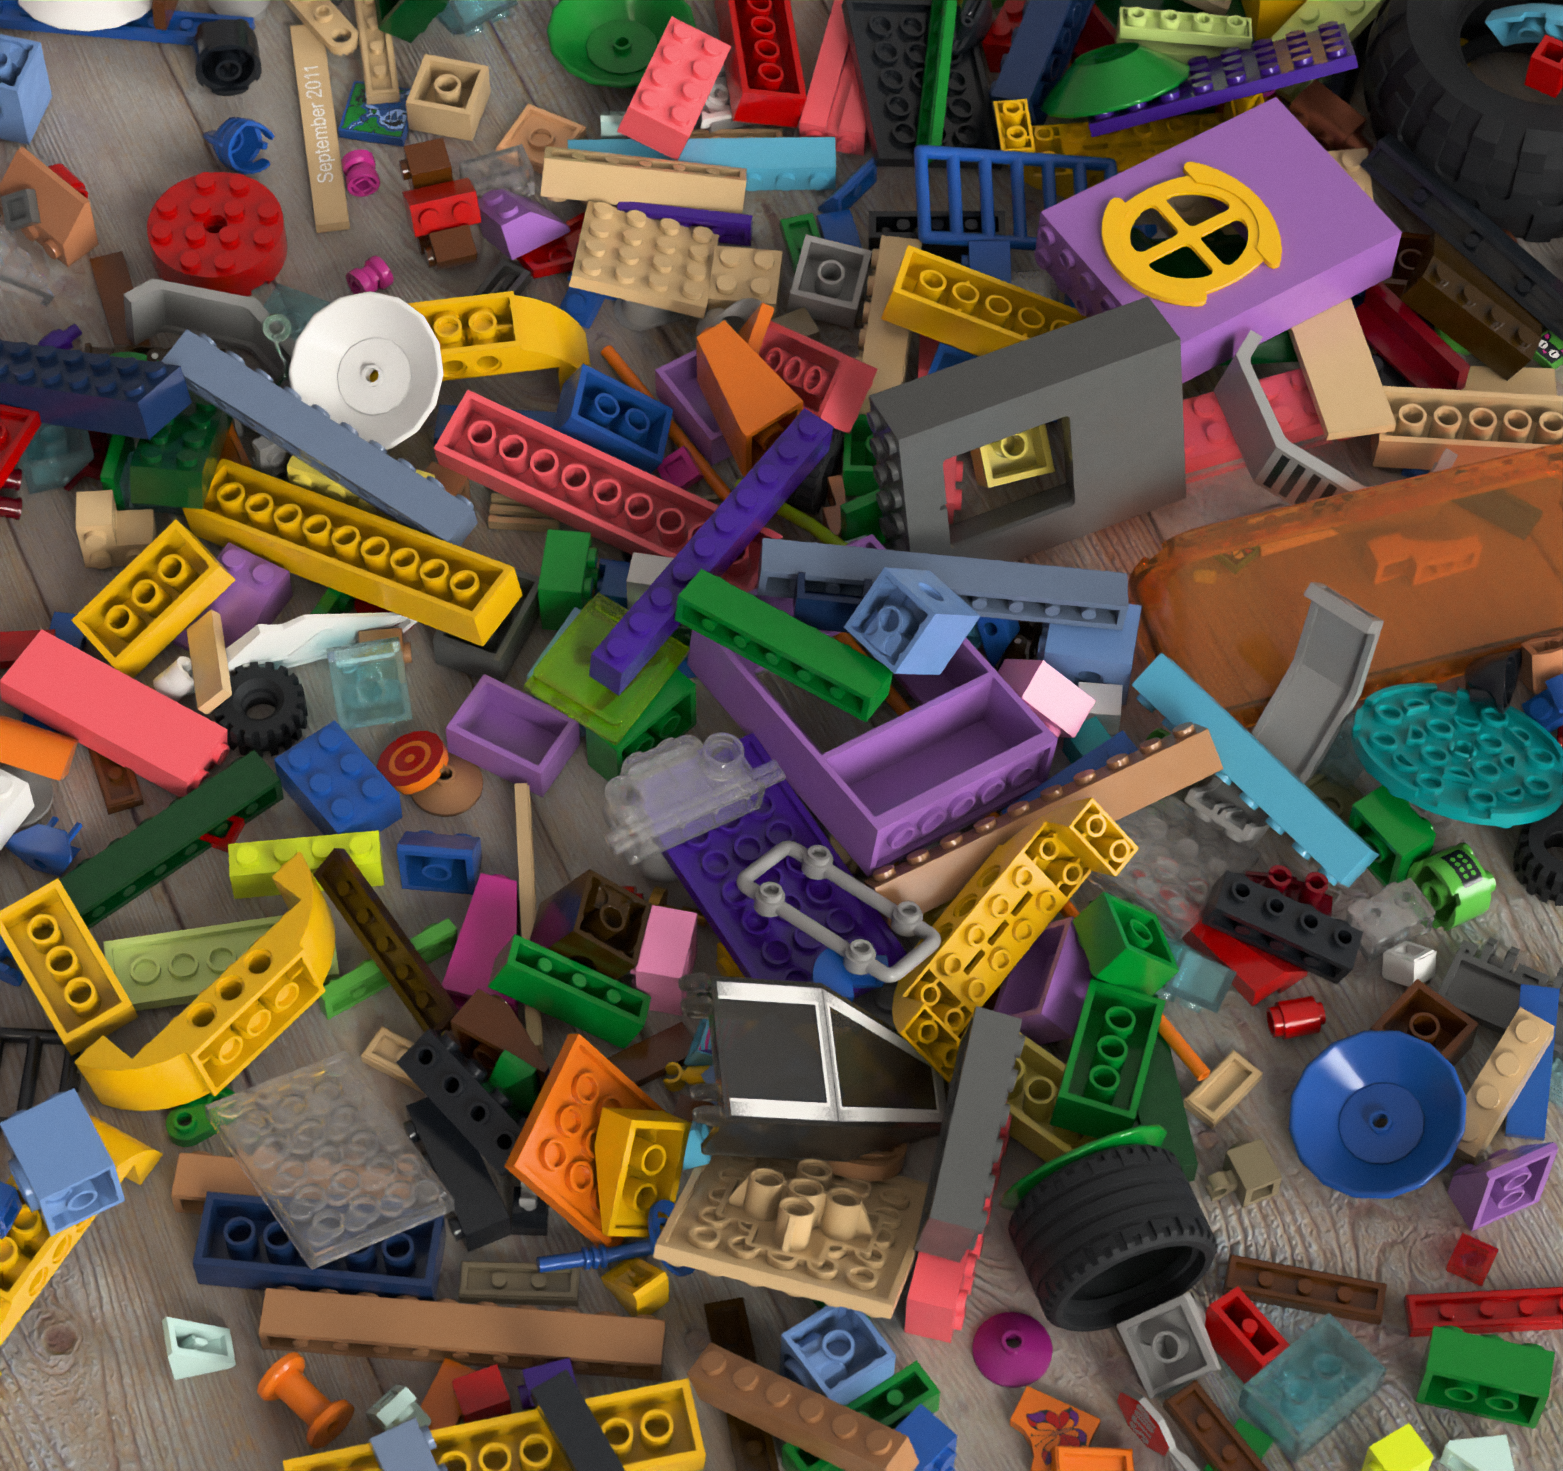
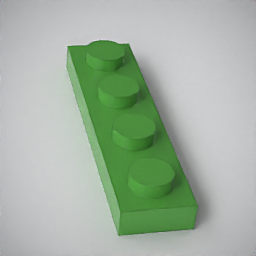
M447 918L440 923L428 925L420 934L409 940L428 965L454 950L458 939L457 928ZM373 959L364 960L353 971L342 977L332 978L323 985L326 991L318 998L320 1010L329 1020L391 984Z

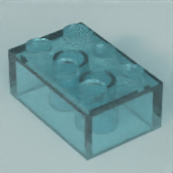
M1328 1313L1242 1387L1238 1407L1265 1434L1272 1437L1274 1443L1296 1463L1381 1389L1387 1369Z

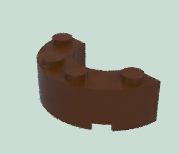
M443 137L403 146L404 160H399V167L403 181L408 180L410 190L453 181L452 167ZM469 224L416 237L420 254H425L428 267H433L435 271L477 261V251Z

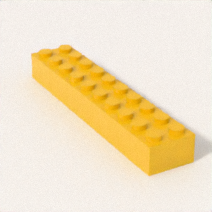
M222 458L217 464L203 509L182 507L191 532L197 537L223 547L228 542L290 573L482 647L522 597L521 588L513 566Z
M689 1378L584 1399L625 1471L704 1470L706 1454ZM537 1409L430 1430L437 1448L430 1450L437 1465L445 1463L448 1471H572ZM370 1443L283 1460L284 1471H381Z

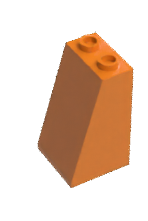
M724 320L714 327L706 328L696 337L697 382L741 474L745 477L803 410V400Z

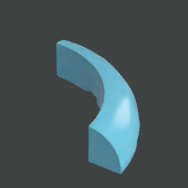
M1549 3L1512 5L1493 10L1485 20L1486 25L1503 47L1519 43H1540L1545 34L1563 41V5Z

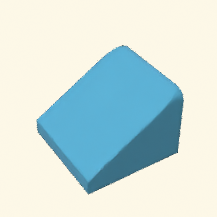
M701 1112L695 1113L691 1124L683 1161V1170L709 1164L713 1154L715 1142Z

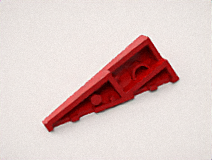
M1141 872L1131 874L1130 883L1201 960L1208 958L1252 1007L1275 991L1281 994L1307 976V970L1201 923L1205 912L1203 908Z

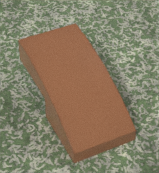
M840 474L827 477V500L829 507L823 508L822 525L841 538L840 505L845 503V489Z

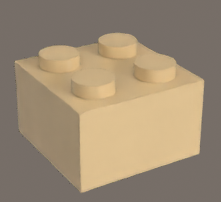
M425 54L406 100L408 128L473 141L491 93L489 66Z
M715 245L710 277L711 286L708 297V311L714 308L726 309L741 299L755 298L775 308L771 319L778 317L783 277V251Z

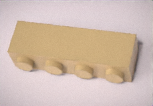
M1521 1007L1518 1009L1466 1095L1465 1133L1453 1156L1467 1164L1477 1165L1554 1037L1555 1026Z

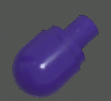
M75 323L64 331L58 328L44 336L38 342V346H54L59 349L71 350L73 348L71 342L81 336L82 332Z

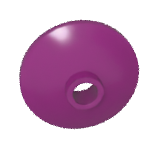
M1004 1312L987 1319L978 1328L972 1345L973 1359L981 1374L989 1381L1008 1388L1024 1387L1039 1380L1049 1368L1053 1351L1051 1338L1044 1326L1031 1316L1018 1312ZM1008 1340H1017L1021 1345L1017 1348H1010L1006 1342Z

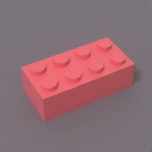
M671 17L617 132L678 161L731 46Z
M770 321L758 355L803 400V409L805 408L834 428L850 434L878 369L799 332Z

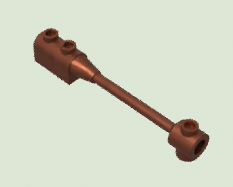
M1316 79L1294 99L1288 109L1326 151L1367 148L1369 155L1374 149L1361 134L1367 118ZM1502 229L1508 236H1510L1515 242H1517L1516 238L1512 233H1510L1508 230Z

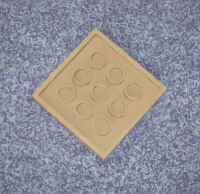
M588 201L569 287L704 319L711 286L710 277L715 245H718L719 235L713 234L707 227L690 226L688 228L680 226L674 219L647 218L641 211L631 210L626 213L617 210V207H613L605 202L596 203Z

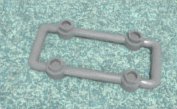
M782 841L737 876L736 883L738 889L754 900L753 906L758 914L765 917L780 916L844 957V967L850 973L856 975L869 973L882 982H897L934 953L941 945L939 932L923 921V913L916 903L904 901L896 905L834 866L833 856L825 846L814 845L807 849L795 841ZM786 856H791L802 863V872L808 878L830 880L890 918L891 927L897 934L906 937L917 935L924 941L892 967H887L875 959L876 952L869 941L857 939L849 943L786 903V895L779 884L765 882L760 886L753 881Z

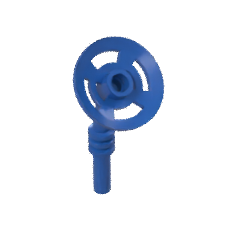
M663 1199L651 1206L648 1214L649 1239L607 1248L604 1244H600L598 1249L595 1245H592L589 1250L585 1246L581 1247V1251L539 1256L536 1258L537 1270L541 1273L583 1267L586 1271L590 1270V1266L593 1269H598L599 1265L601 1268H606L608 1263L654 1254L655 1244L662 1232L660 1225L664 1227L668 1220L664 1217L658 1218V1212L669 1217L675 1204ZM661 1260L663 1265L676 1276L684 1277L690 1275L695 1270L686 1266L675 1267Z

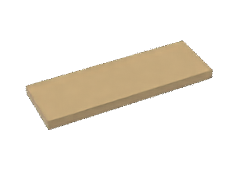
M1351 298L1288 329L1326 441L1392 432L1395 430L1396 421Z

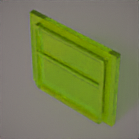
M598 592L593 599L588 601L535 667L533 675L524 684V690L617 746L688 655L690 648L670 636L618 696L589 676L591 654L629 610Z

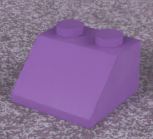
M505 189L491 190L478 199L482 223H479L483 237L511 260L571 232L569 225L541 203Z

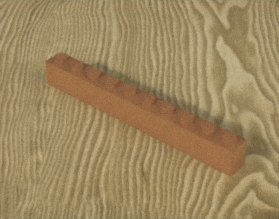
M1193 722L1180 724L1172 729L1173 734L1162 739L1152 738L1146 740L1139 745V750L1129 755L1126 753L1115 755L1106 761V766L1095 771L1094 769H1088L1079 772L1073 777L1074 781L1062 787L1061 785L1048 787L1040 792L1041 797L1033 801H1020L1012 804L1007 808V813L997 818H983L973 825L974 829L961 834L958 832L947 835L940 840V845L930 850H916L906 857L907 861L897 866L886 865L878 868L873 872V877L865 880L864 883L896 905L904 901H911L920 907L922 913L932 910L954 899L999 844L1004 845L1020 830L1058 807L1091 797L1114 821H1117L1223 770L1209 729L1195 723L1193 724ZM879 912L888 927L892 929L891 919Z
M280 1286L277 1289L266 1288L258 1333L262 1349L431 1363H443L444 1359L448 1358L462 1365L490 1367L497 1364L498 1368L518 1370L570 1358L574 1374L662 1381L666 1344V1320H659L657 1317L648 1314L637 1315L634 1318L618 1316L609 1311L584 1314L570 1308L547 1311L539 1310L531 1305H519L516 1308L499 1307L492 1302H478L476 1305L459 1304L457 1301L448 1298L438 1299L434 1302L422 1301L409 1295L384 1298L370 1292L347 1295L340 1294L331 1289L309 1292L300 1291L292 1286Z

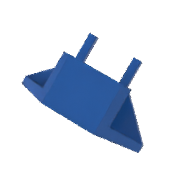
M980 617L976 622L983 647L993 668L1020 631L1018 620Z
M53 816L47 825L36 824L12 835L4 846L33 870L61 877L81 850V848L71 846V841L82 828V824L76 822L71 831L67 833L65 830L53 828L59 821L57 817Z

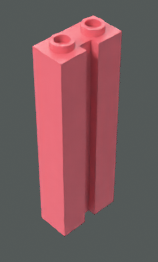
M834 0L807 94V101L801 115L799 137H835L836 151L864 156L869 134L841 6L843 0Z
M42 629L0 680L1 701L54 730L79 740L78 743L124 768L126 766L132 769L135 774L178 797H184L198 788L200 783L210 776V773L207 772L208 769L212 770L216 764L221 765L230 751V746H228V729Z

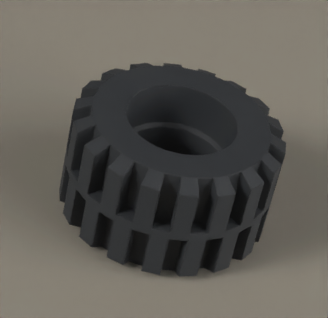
M1562 803L1548 817L1523 825L1513 856L1515 858L1513 868L1514 872H1519L1517 880L1520 885L1527 884L1526 891L1531 896L1537 893L1540 895V901L1547 903L1548 899L1555 901V906H1563V861L1553 857L1547 849L1553 847L1563 848Z

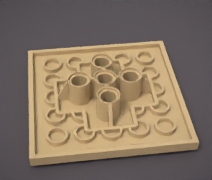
M714 1129L711 1135L715 1142V1147L709 1164L694 1167L655 1244L653 1258L666 1261L673 1266H686L702 1270L711 1276H725L744 1281L750 1286H764L783 1291L792 1297H806L822 1301L831 1307L853 1309L863 1312L870 1317L891 1319L917 1254V1251L913 1249L928 1183L900 1175L877 1182L832 1174V1167L825 1161L814 1158L798 1159L793 1154L792 1148L786 1147L773 1158L762 1148L758 1152L755 1151L742 1135Z

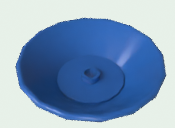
M1362 1031L1331 1043L1305 1066L1290 1097L1288 1130L1299 1160L1323 1185L1353 1198L1391 1199L1423 1187L1450 1163L1465 1133L1467 1098L1455 1067L1431 1043L1401 1031ZM1385 1118L1388 1120L1386 1126L1382 1128L1375 1127L1379 1119Z

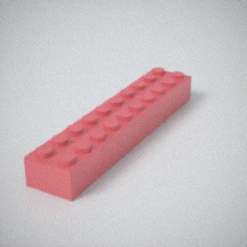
M470 390L466 391L433 448L439 465L462 474L470 480L577 530L589 532L592 537L631 555L635 552L675 558L719 507V505ZM763 527L721 578L745 592L756 589L758 587V563L762 538L783 539V535Z

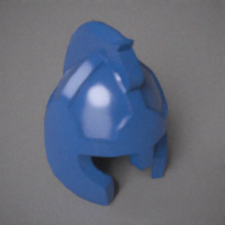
M230 117L217 130L203 133V138L212 144L220 162L234 172L245 175L254 174L270 166L269 160L264 158L252 162L257 157L260 149L266 150L268 143L262 140L261 132L270 140L274 138V134L266 126L255 120Z

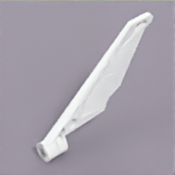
M394 612L306 614L283 624H257L226 648L229 673L235 676V668L241 665L244 670L251 669L250 662L258 661L259 667H265V662H273L275 670H278L280 665L288 669L359 650L358 631L402 628L404 633L417 621ZM180 656L166 670L160 673L153 680L155 690L176 702L183 696L194 694L195 687L191 659Z

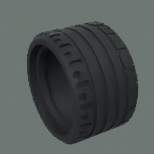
M1132 1144L1109 1148L1083 1157L1055 1171L1024 1195L1017 1204L1008 1224L1009 1236L1046 1319L1052 1325L1077 1332L1115 1327L1119 1323L1183 1295L1207 1273L1218 1248L1212 1230L1175 1154L1167 1149L1147 1144Z

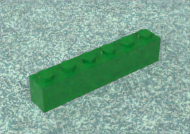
M701 569L678 595L675 621L864 722L869 720L889 695L893 672L884 664L865 656L847 644L833 639L817 628L801 622L785 611L767 604L753 594L735 587L719 576Z

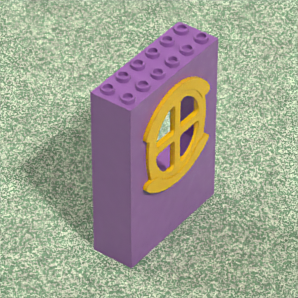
M1275 97L1041 211L1034 257L1038 266L1051 275L1058 289L1066 293L1075 303L1078 312L1087 318L1149 297L1180 337L1183 384L1233 358L1250 330L1263 337L1259 343L1261 344L1390 278L1402 231L1279 99ZM1181 195L1205 196L1220 214L1196 226H1190L1166 200ZM1150 208L1156 209L1176 231L1177 235L1146 251L1138 252L1131 245L1130 232L1132 226L1142 212ZM1231 224L1247 242V245L1241 256L1233 264L1225 265L1205 245L1201 238ZM1189 247L1211 270L1212 274L1200 278H1175L1154 271L1149 264L1177 249Z

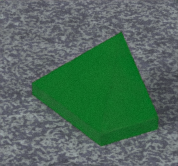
M504 1050L496 1063L489 1082L494 1087H502L510 1094L514 1100L512 1107L515 1110L530 1113L539 1096L537 1069Z

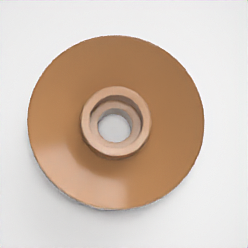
M448 752L449 760L447 766L443 764V767L440 769L441 776L426 789L411 794L413 801L421 810L434 816L450 817L466 812L476 804L483 790V777L477 765ZM443 776H450V777H451V778H449V779H447V780H442V779H440V778L443 777Z

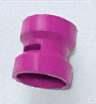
M359 149L348 152L343 157L341 165L346 176V186L349 193L357 197H364L376 192L380 187V179L375 170L376 163L373 154L367 150Z
M376 255L367 259L364 267L354 268L346 274V281L354 294L368 291L376 292L378 289L383 290L394 282L389 267Z

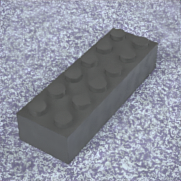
M976 1006L962 1035L913 1250L960 1263L967 1249L974 1250L978 1234L982 1235L988 1216V1211L983 1210L986 1198L989 1199L992 1194L996 1177L991 1174L993 1164L999 1160L1003 1140L999 1139L1001 1127L1004 1128L1006 1126L1011 1107L1006 1101L1008 1093L1013 1092L1018 1075V1070L1013 1068L1016 1058L1021 1056L1025 1042V1035L1019 1034L1022 1023L1021 1018Z

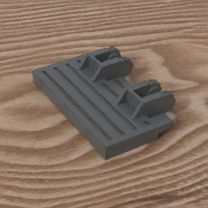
M1489 937L1479 959L1474 957L1479 946L1463 940L1438 990V994L1478 1022L1479 1025L1503 1035L1518 1011L1521 984L1546 987L1550 976L1520 963L1515 974H1512L1511 971L1520 952V949L1513 946L1507 951L1501 968L1489 964L1491 957L1494 956L1498 947V940ZM1560 967L1551 988H1559L1561 991L1563 987L1562 967ZM1559 994L1553 1057L1563 1061V995Z

